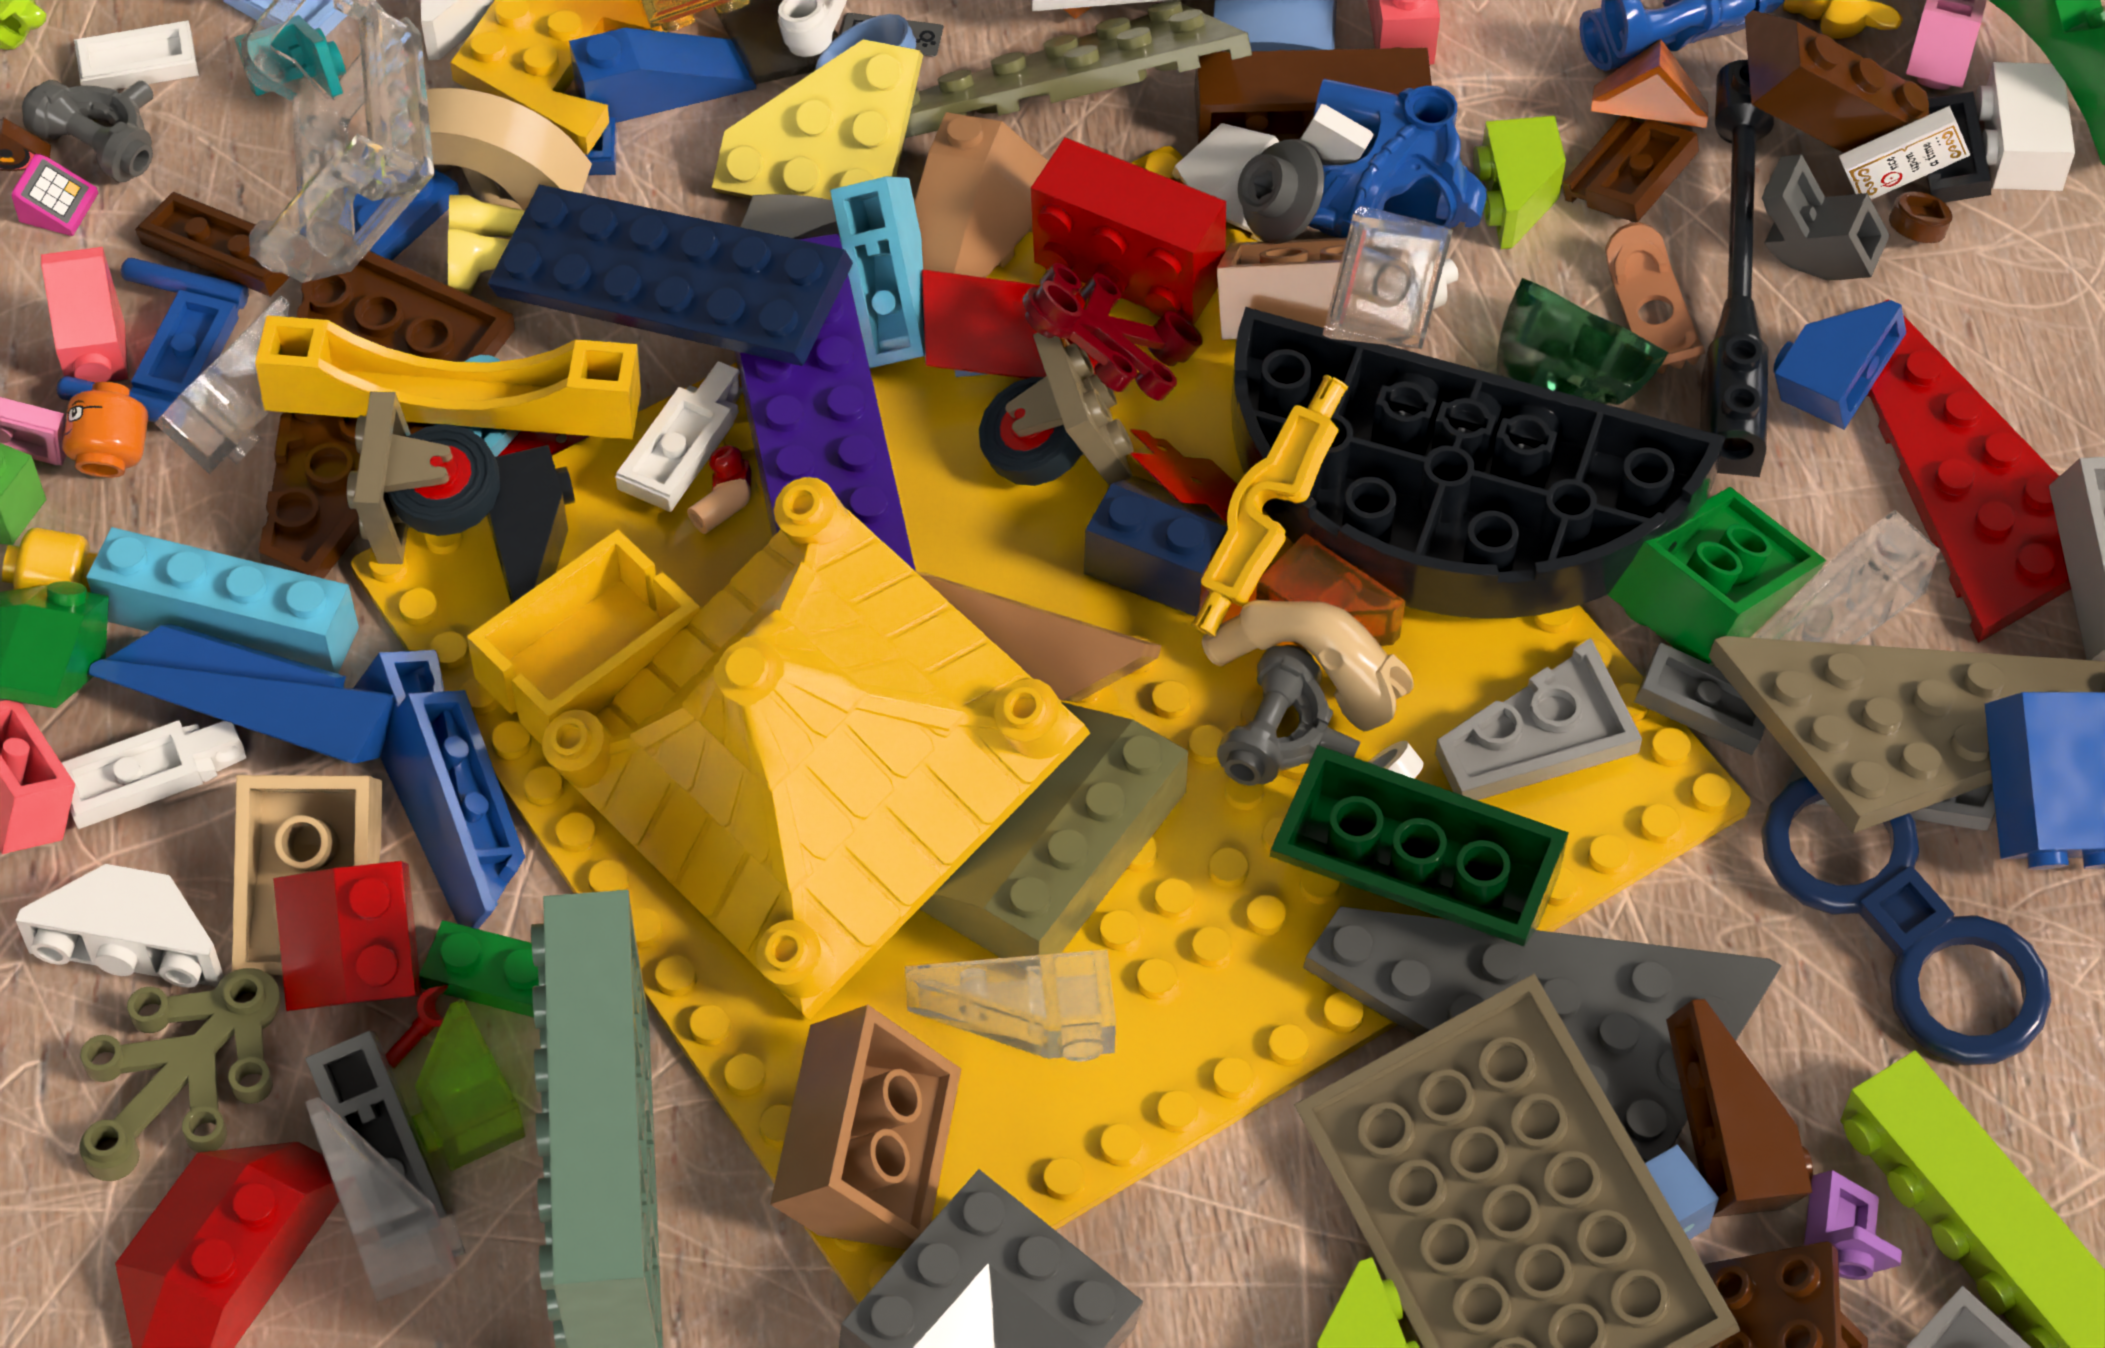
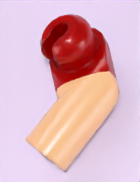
M723 446L711 454L709 466L714 471L712 474V492L687 510L690 520L703 534H707L747 505L751 497L752 470L749 461L742 459L741 451L735 446Z

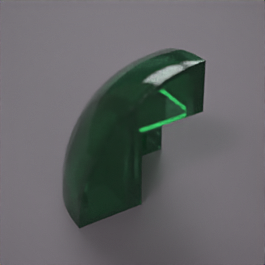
M1522 277L1509 305L1500 334L1497 353V375L1603 404L1619 405L1638 392L1653 377L1669 352L1618 324L1586 311L1544 286Z

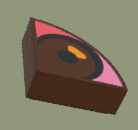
M4 117L0 119V171L26 170L36 153L50 158V144Z

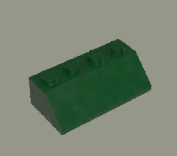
M1317 745L1271 847L1270 857L1524 947L1539 927L1559 877L1569 832Z

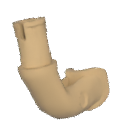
M1254 600L1244 605L1239 615L1222 623L1216 632V637L1205 634L1202 638L1205 654L1213 664L1219 667L1257 648L1267 650L1281 642L1299 643L1318 660L1337 689L1334 696L1343 715L1362 731L1372 730L1393 719L1396 711V699L1410 693L1414 687L1412 675L1403 662L1393 654L1387 655L1370 632L1346 610L1325 602Z

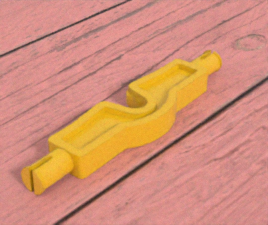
M1324 375L1308 408L1300 405L1293 407L1267 457L1255 464L1243 476L1235 488L1227 512L1228 530L1201 579V584L1209 593L1196 618L1191 623V626L1204 634L1207 633L1211 637H1216V632L1231 604L1233 603L1238 606L1247 604L1262 574L1284 544L1286 539L1285 529L1279 522L1273 521L1269 516L1262 514L1263 506L1267 501L1274 498L1301 503L1309 497L1323 459L1338 433V428L1330 419L1343 394L1348 389V386L1334 377L1332 379L1329 375Z

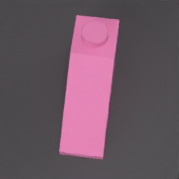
M1926 0L1906 74L1917 77V81L1920 84L1933 89L1946 90L1951 85L1963 88L1987 0Z

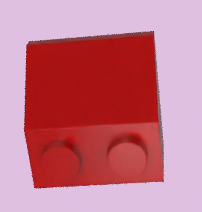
M394 861L357 865L273 878L286 1011L420 997L422 992L419 979L420 972L408 863Z

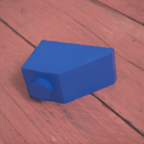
M1889 300L1806 324L1795 342L1788 341L1781 348L1774 363L1773 372L1781 401L1845 430L1906 335L1902 305Z

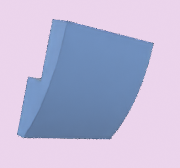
M1215 0L1214 18L1247 32L1251 51L1335 49L1337 0Z

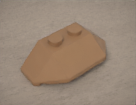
M915 571L1033 679H1038L1048 684L1059 700L1082 701L1156 660L1159 656L1161 645L931 574Z

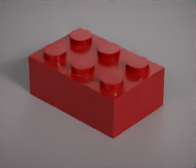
M1064 137L1031 186L1034 263L1043 266L1046 270L1054 263H1061L1071 269L1083 283H1086L1094 273L1103 274L1118 286L1123 299L1149 309L1158 317H1162L1166 311L1177 312L1194 325L1218 288L1217 267L1226 252V201Z

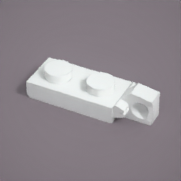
M718 361L699 388L691 385L687 389L678 387L617 471L615 476L617 489L671 512L734 424V420L739 412L738 405L735 403L742 393L738 378L740 374L739 369Z
M180 720L64 761L62 765L75 783L70 806L73 819L77 828L81 829L202 785V781L207 782L216 777L218 771L246 759V754L235 724L222 721L200 729L198 724L182 727Z

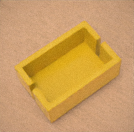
M616 529L467 635L475 679L510 714L517 711L519 723L542 745L545 729L561 713L577 709L588 711L596 716L602 708L607 707L614 700L615 695L641 669L645 668L653 660V657L681 629H684L692 621V618L700 611V606L663 571L656 576L654 563L620 530Z

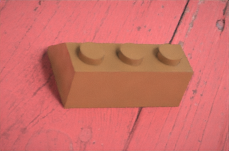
M1409 235L1290 240L1281 244L1264 241L1230 243L1217 267L1222 340L1237 339L1245 307L1344 334H1358L1359 338L1374 342L1394 339V332H1404L1408 321Z
M869 1005L810 1025L770 1205L819 1236L907 1250L932 1220L961 1068Z

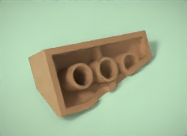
M945 113L929 150L914 201L922 238L924 270L986 278L997 265L1004 268L1015 256L1014 247L1028 232L1033 233L1031 186L1048 160L1003 121Z

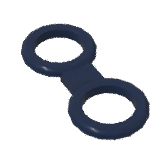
M1806 776L1790 782L1769 805L1761 829L1764 861L1778 885L1804 906L1832 915H1861L1896 956L1890 976L1893 1010L1907 1034L1933 1056L1961 1065H1988L1999 1063L2023 1052L2043 1030L2052 1001L2048 971L2033 945L2006 924L1978 915L1954 916V912L1915 869L1919 855L1916 822L1910 813L1883 822L1890 837L1891 856L1888 864L1876 877L1858 885L1838 886L1816 879L1800 866L1791 851L1789 828L1792 820L1804 807L1824 798ZM1952 945H1976L1991 950L2010 964L2020 981L2023 1002L2019 1015L2008 1027L1990 1035L1967 1036L1949 1030L1929 1014L1920 998L1918 977L1921 967L1934 953Z

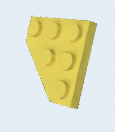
M864 39L724 131L712 189L718 193L752 199L753 195L783 194L832 200L831 189L886 176L896 177L923 54L920 50Z

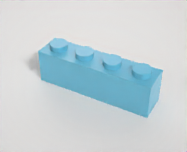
M111 527L86 576L91 593L109 596L108 622L148 632L161 625L173 624L337 674L359 629L348 584Z

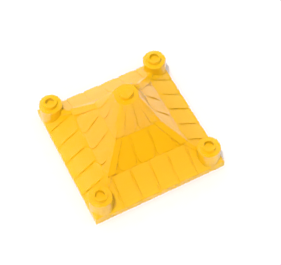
M804 477L790 482L783 487L776 497L773 511L775 521L780 530L770 539L769 544L762 551H759L731 579L730 583L723 590H720L692 618V621L684 629H681L653 657V660L645 668L641 669L615 695L614 700L607 707L602 708L596 716L588 711L574 709L563 712L555 717L545 729L542 748L549 764L569 781L679 890L804 1016L811 1020L1084 741L1090 732L1085 724L1061 703L1048 684L1041 680L1033 679L1003 650L994 644L981 630L846 509L827 483L818 478Z

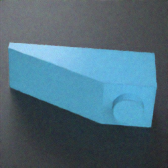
M886 176L831 189L830 192L842 249L846 250L853 262L848 276L869 368L924 357L925 342L921 272L923 269L922 238L909 178Z

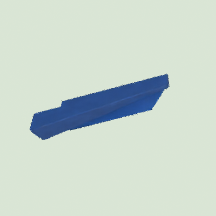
M173 624L157 627L108 658L92 663L88 674L348 763H360L381 758L396 697L389 693L343 688L346 679L344 675Z
M436 650L380 652L353 689L383 692L396 696L381 754V761L457 924L479 929L498 905V899L509 881L518 871L525 859V854L466 691H444Z

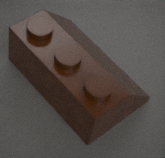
M1754 10L1744 16L1751 104L1843 153L1929 115V100L1926 91L1916 83L1906 81L1880 67L1872 59L1863 58L1837 44L1829 36L1819 34L1797 21Z

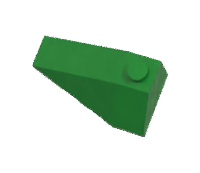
M59 581L49 585L0 592V698L57 708L94 676L88 674L90 665L98 660L106 659L109 596L87 592V588L84 585L69 581Z

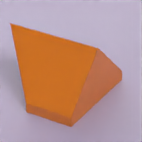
M1662 39L1652 44L1596 84L1593 89L1591 111L1702 128L1707 127V100Z

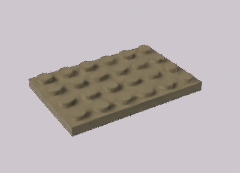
M1535 973L1294 1104L1386 1278L1393 1281L1402 1308L1424 1348H1710L1740 1331L1734 1316Z

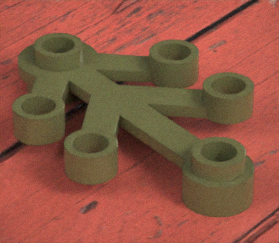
M243 968L227 974L212 991L168 997L161 989L156 987L140 988L130 996L127 1002V1010L134 1027L143 1033H156L164 1029L168 1023L208 1020L194 1035L120 1045L119 1041L112 1036L97 1035L90 1038L83 1045L80 1057L85 1071L91 1079L98 1082L111 1081L121 1073L162 1068L113 1120L97 1121L83 1134L79 1150L88 1172L93 1177L102 1181H116L129 1175L137 1166L140 1157L136 1138L187 1083H189L190 1111L182 1121V1131L188 1146L193 1151L199 1153L216 1151L224 1144L227 1138V1128L219 1112L216 1053L234 1033L238 1060L231 1066L228 1073V1080L234 1096L239 1101L247 1104L258 1103L268 1097L273 1088V1080L268 1065L264 1061L262 1030L273 1021L281 1003L280 991L272 976L259 969ZM256 993L255 997L248 1002L239 1003L234 1001L243 994ZM146 1005H160L159 1010L153 1015H139L140 1010ZM111 1052L114 1054L113 1058L106 1064L96 1065L92 1063L94 1058L100 1053ZM259 1074L262 1076L261 1080L253 1086L245 1087L239 1084L246 1075ZM213 1123L216 1125L214 1131L209 1135L196 1136L193 1134L195 1129L201 1124ZM111 1138H118L117 1143L108 1150L96 1149V1146L101 1142Z

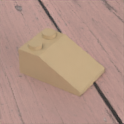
M236 775L232 972L243 968H255L269 975H283L273 878L331 868L379 863L381 850L382 780L371 776Z

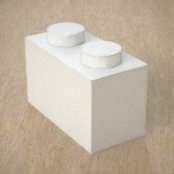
M1993 62L1987 85L1978 86L1975 98L1978 118L1985 122L1982 139L1987 164L1990 165L1992 189L2063 191L2075 154L2066 82L2052 64Z

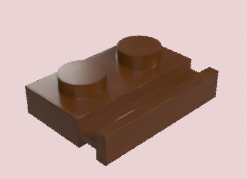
M1621 116L1562 183L1565 201L1573 203L1576 198L1587 201L1588 208L1635 223L1639 222L1699 152L1697 133L1654 120L1646 119L1644 123L1633 121V117Z

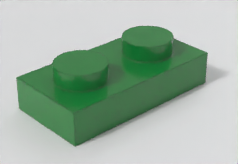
M442 920L419 974L422 989L427 990L436 986L448 985L442 994L534 1018L533 986H539L538 966L535 967L533 963L532 944L527 941Z

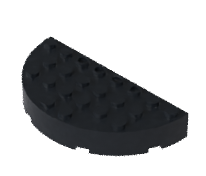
M1245 307L1238 330L1234 357L1231 412L1236 451L1244 474L1255 464L1267 457L1293 407L1300 405L1308 408L1324 375H1329L1332 379L1334 377L1348 386L1347 391L1343 394L1330 419L1338 428V433L1323 459L1307 500L1301 503H1293L1292 501L1274 498L1267 501L1263 509L1273 521L1281 524L1289 540L1321 567L1345 582L1374 596L1409 608L1440 615L1467 618H1516L1565 610L1601 598L1610 593L1635 558L1644 541L1667 534L1691 519L1706 503L1715 482L1725 436ZM1676 541L1667 550L1668 552H1671L1676 547Z

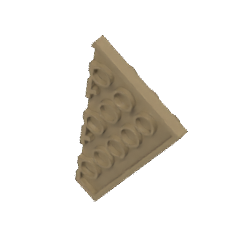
M1723 636L1715 639L1709 654L1712 662L1852 833L1993 783L1985 703L2021 692H2105V661L1734 636Z

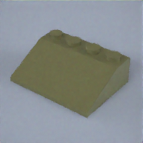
M1064 702L1061 703L1085 724L1090 734L919 908L1038 981L1045 975L1184 796L1187 784L1188 751L1133 719Z

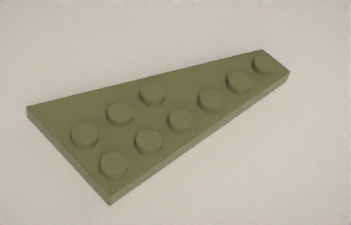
M1179 0L1163 1L1150 6L1147 9L1149 15L1131 21L1126 17L1109 19L1097 24V32L1080 38H1077L1076 35L1058 36L1046 41L1043 44L1044 50L1026 56L1021 52L1004 54L994 58L991 61L992 67L975 73H971L970 70L950 72L938 78L939 85L922 91H918L916 88L905 138L938 131L946 112L967 115L968 111L976 110L977 113L981 114L998 112V115L1001 116L1020 111L1019 103L1021 99L1031 96L1049 95L1051 103L1139 83L1148 76L1146 69L1152 67L1160 71L1178 69L1179 73L1201 68L1200 56L1224 50L1231 54L1232 60L1251 56L1252 51L1248 33L1203 13L1202 10H1196L1182 4Z

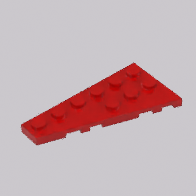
M1904 316L1906 335L1867 396L1870 397L1880 418L1878 428L1885 443L1892 444L1900 461L1898 471L1933 546L1940 548L1950 569L1949 582L1957 598H1963L1972 617L1970 627L1977 642L1980 643L2071 590L2049 485L2059 475Z

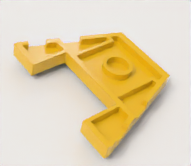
M494 0L450 62L452 80L469 90L493 94L538 113L560 128L585 155H588L609 124L608 105L564 94L574 79L569 41L621 28L670 32L679 18V9L677 7L648 17L660 0Z

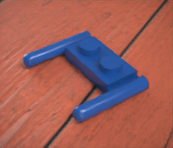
M127 258L122 263L120 269L124 280L177 293L131 380L132 389L129 396L144 405L148 411V421L180 429L185 424L187 409L192 410L239 319V309H243L248 301L249 288L246 285L135 258ZM64 376L58 381L56 391L61 399L70 401L71 397L80 392L91 391L92 385L95 382Z

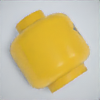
M31 528L24 534L20 546H7L2 569V582L12 583L13 590L49 585L53 582L69 581L80 583L87 588V592H91L86 576L98 554L90 552L88 540L81 535L42 528Z

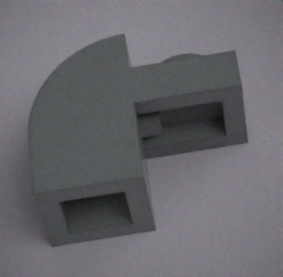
M1802 154L1781 156L1762 196L1766 212L1774 220L1764 242L1767 248L1788 267L1825 280L1872 277L1890 234L1868 193L1825 197Z

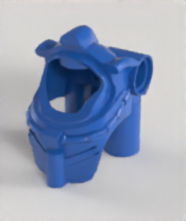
M1323 79L1317 97L1314 116L1321 104L1327 105L1370 130L1374 135L1357 162L1344 165H1323V195L1320 206L1308 225L1309 227L1336 238L1405 235L1418 229L1434 231L1433 234L1436 238L1444 240L1450 228L1457 226L1460 222H1465V227L1468 228L1475 227L1480 223L1487 199L1486 188L1462 164L1460 158L1461 141L1455 128L1458 103L1448 90L1438 86L1426 85L1416 89L1406 88L1399 94Z

